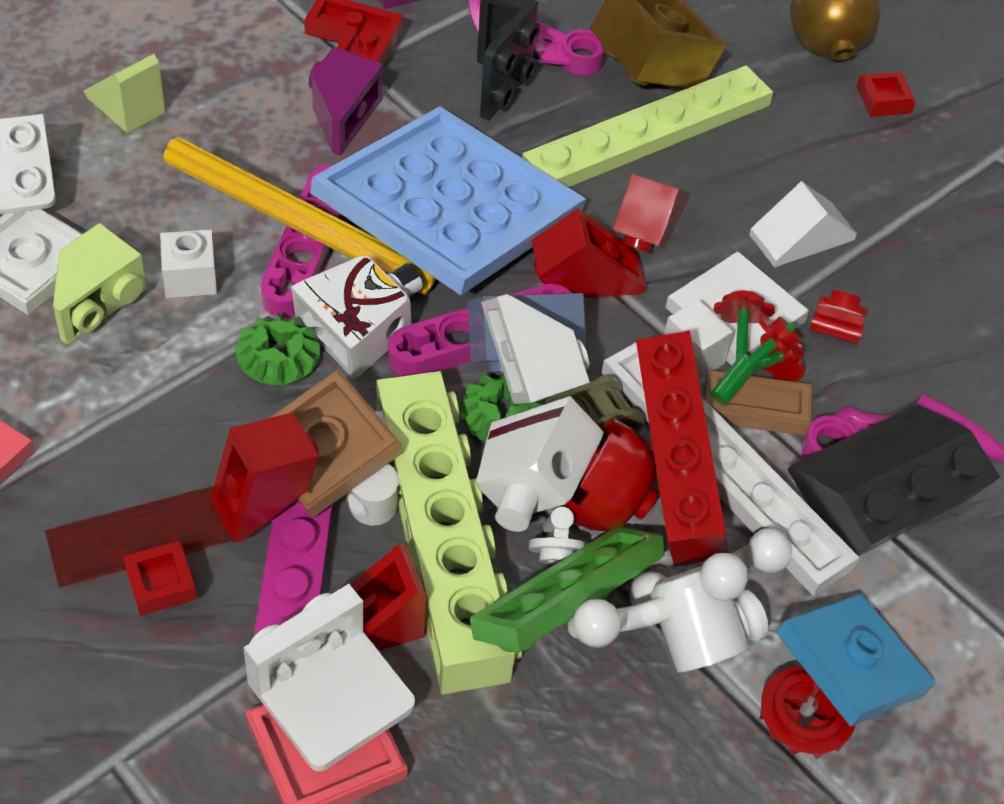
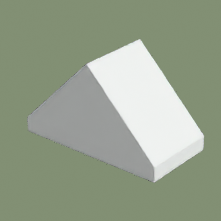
M801 181L751 228L749 235L775 268L854 241L857 233L831 201Z

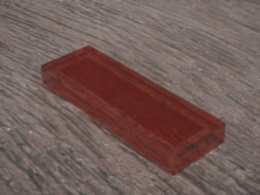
M213 486L45 530L59 588L123 571L125 566L122 556L180 540L184 554L230 542V535L210 501Z

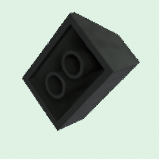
M919 404L901 411L787 468L809 507L858 556L961 504L1001 478L970 429Z

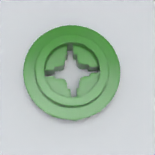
M279 312L273 320L265 321L257 317L253 327L241 328L239 342L235 344L236 359L241 370L253 380L269 385H285L301 380L312 372L320 357V343L317 340L314 327H305L299 316L292 320H284ZM276 340L280 345L287 344L288 357L276 348L269 349V341Z
M484 373L477 384L467 385L460 405L461 419L472 435L486 442L491 423L500 420V412H498L497 407L498 399L504 397L508 400L509 411L506 413L505 418L544 405L542 399L532 403L513 404L504 373L496 378H491Z

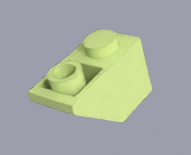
M101 223L59 250L53 308L60 339L66 345L71 344L83 334L93 331L101 321L125 304L132 303L138 298L140 293L147 289L142 255Z

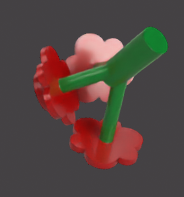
M746 290L727 294L722 297V302L714 304V312L721 314L723 321L737 323L736 361L710 392L711 396L718 403L727 406L753 372L761 369L772 373L773 379L785 381L802 379L805 369L801 361L804 355V349L799 343L801 339L795 331L794 324L788 323L780 316L775 321L769 318L775 314L774 305L764 302V298L757 293ZM749 323H759L766 333L760 337L761 347L749 356L747 355Z

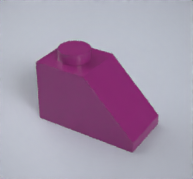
M333 47L322 62L315 63L310 72L308 84L312 89L314 113L332 153L341 156L383 99V64Z

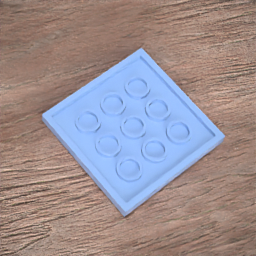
M441 106L313 176L310 190L312 195L459 295H463L533 247L532 239L578 208L583 211L586 200L577 192Z

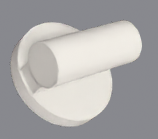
M566 507L556 508L543 524V530L547 537L529 540V551L540 553L539 562L555 565L586 545L583 541L568 539L569 527L574 520L570 509Z

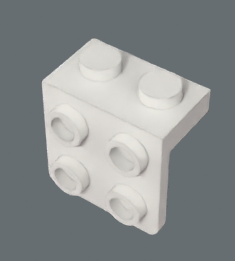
M43 114L0 119V214L47 209L56 202L50 158H52L51 145Z
M350 584L332 594L324 593L315 597L305 606L301 613L281 625L273 624L265 627L253 637L250 644L243 647L249 686L309 767L315 771L327 770L414 711V695L364 634L363 600Z

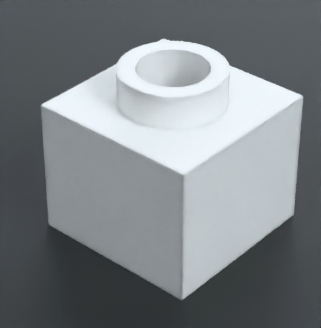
M212 230L160 233L165 297L216 295L217 285Z
M698 299L668 317L664 335L690 330L698 379L700 380L707 375L708 370H716L725 364L734 331Z

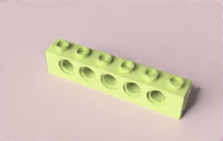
M441 371L377 380L376 411L383 410L386 426L401 442L404 450L402 454L388 464L395 469L398 476V509L405 540L426 593L425 627L441 695L511 683L514 659L521 658L522 651L506 652L500 649L499 646L474 640L471 625L460 622V620L470 618L508 594L503 573L494 574L490 559L495 558V542L491 526H481L478 512L483 510L482 493L478 488L477 478L469 479L466 467L471 465L470 448L466 434L457 435L455 423H459V408L456 394L454 391L446 392ZM429 477H439L441 479H431ZM441 522H449V523H452V524H455V525H452V526H444V525H440V524H438V523H441ZM453 569H461L468 573L458 575L453 574L449 571Z

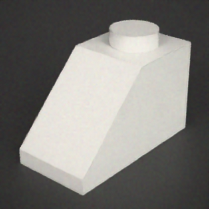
M508 294L481 302L513 404L532 403L590 383L586 372L589 368L588 354L583 343L576 339L572 329Z

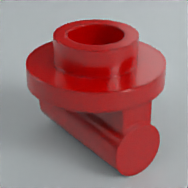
M832 290L830 297H819L817 310L814 312L809 331L858 345L868 310L859 306L861 301L859 296L839 290Z

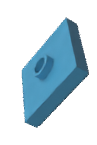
M862 594L788 619L777 631L780 639L850 726L926 695L936 684Z

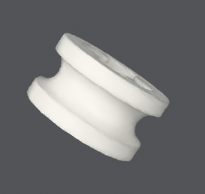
M744 590L738 597L733 599L749 644V640L759 641L767 636L768 619L761 602L755 594L749 590Z

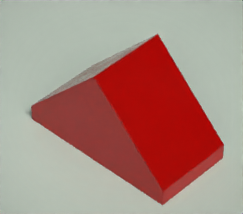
M398 544L350 584L363 600V632L378 651L424 638L426 593L407 546Z

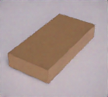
M708 370L704 399L729 425L801 436L806 435L811 424L812 384L750 376L729 404L725 406L718 403L711 396L710 392L726 372Z

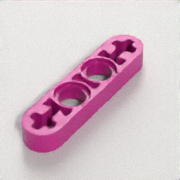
M333 165L319 166L309 175L299 199L343 221L345 216L310 193L312 177ZM286 225L262 278L261 297L264 309L272 316H276L279 312L282 318L295 317L292 291H287L284 296H279L285 290L287 278L292 280L293 286L298 282L321 273L331 248ZM296 251H306L313 255L311 260L303 263L293 262L287 257Z
M551 283L510 294V296L572 293L561 285ZM468 308L396 330L390 336L388 342V363L391 370L399 376L442 371L470 362L469 342L458 345L449 342L445 338L452 331H463L469 334ZM405 349H411V351H412L414 354H420V355H418V356H412V354H411L409 351H403V350H405Z

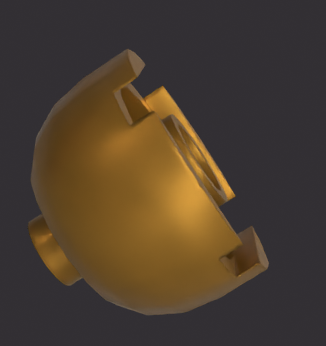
M793 0L790 5L792 26L798 40L809 52L822 57H831L835 61L847 60L855 56L857 51L862 49L875 36L880 20L879 0H801L797 4V1Z

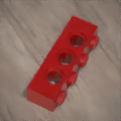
M690 330L636 340L667 541L674 566L704 562L715 553H729Z

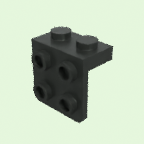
M480 0L477 63L483 65L480 117L490 121L499 110H506L512 101L514 92L522 83L527 84L535 72L537 60L533 58L534 44L540 32V24L536 22L538 2L535 0Z

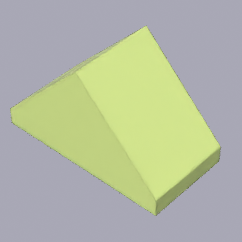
M155 54L83 90L87 98L126 133L165 113L159 61Z

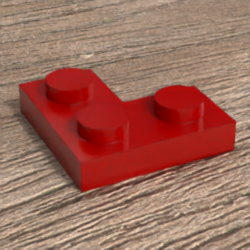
M316 0L304 19L305 34L338 42L337 48L384 65L404 29V15L350 0Z

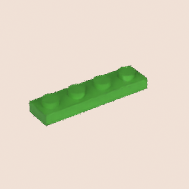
M623 527L608 531L472 615L470 622L473 639L499 646L500 649L506 652H521L532 648L537 640L558 626L567 624L574 616L576 609L590 599L604 600L611 591L629 579L638 577L643 573L644 569L665 556L663 535Z

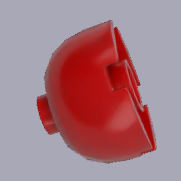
M615 418L608 419L600 427L606 438L597 446L572 498L565 505L558 506L570 509L574 517L573 522L592 531L608 532L622 527L633 515L643 519L653 507L659 493L656 489L652 488L656 476L654 453L650 446L633 429Z

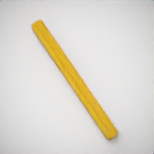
M180 137L171 139L166 146L163 154L164 162L179 171L351 259L359 256L370 257L386 274L391 273L405 263L410 264L422 280L423 288L417 292L421 295H426L434 285L436 278L377 238Z

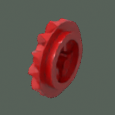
M803 666L787 668L774 675L766 684L761 695L759 719L764 720L769 728L770 741L778 739L788 746L791 756L803 752L813 754L817 760L825 753L834 750L839 752L855 729V725L850 726ZM811 696L815 698L812 706L815 707L814 716L816 718L810 722V725H806L803 728L800 726L801 722L798 721L800 712L796 709L800 710Z

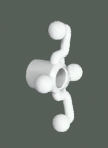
M762 529L750 538L748 545L739 548L733 553H715L701 567L668 578L659 572H643L632 581L629 589L630 602L633 606L616 609L613 604L606 600H587L576 609L574 617L569 620L568 632L582 643L590 647L600 648L614 641L618 637L619 632L649 627L660 623L677 672L691 671L726 660L750 647L733 599L738 597L746 588L748 581L747 570L754 567L762 573L770 574L783 570L790 562L792 555L791 543L785 534L776 529Z

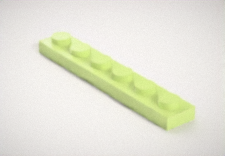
M746 65L522 153V158L562 184L570 187L768 107L772 100L773 91Z

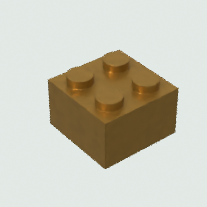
M605 0L590 27L593 34L602 42L601 48L603 51L621 63L625 68V75L630 80L644 86L649 83L662 84L673 90H680L681 87L690 88L707 80L727 46L683 0Z

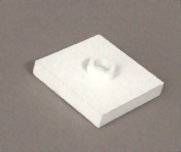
M738 251L669 295L665 307L674 314L699 299L721 319V314L715 313L713 310L714 304L722 302V297L727 294L746 290L757 293L764 298V302L775 306V314L769 317L771 320L775 321L780 316L788 323L794 324L795 329L806 322L809 313L806 307ZM723 321L734 331L726 361L733 365L736 361L737 323ZM749 323L747 355L749 356L761 347L760 337L766 333L759 323Z

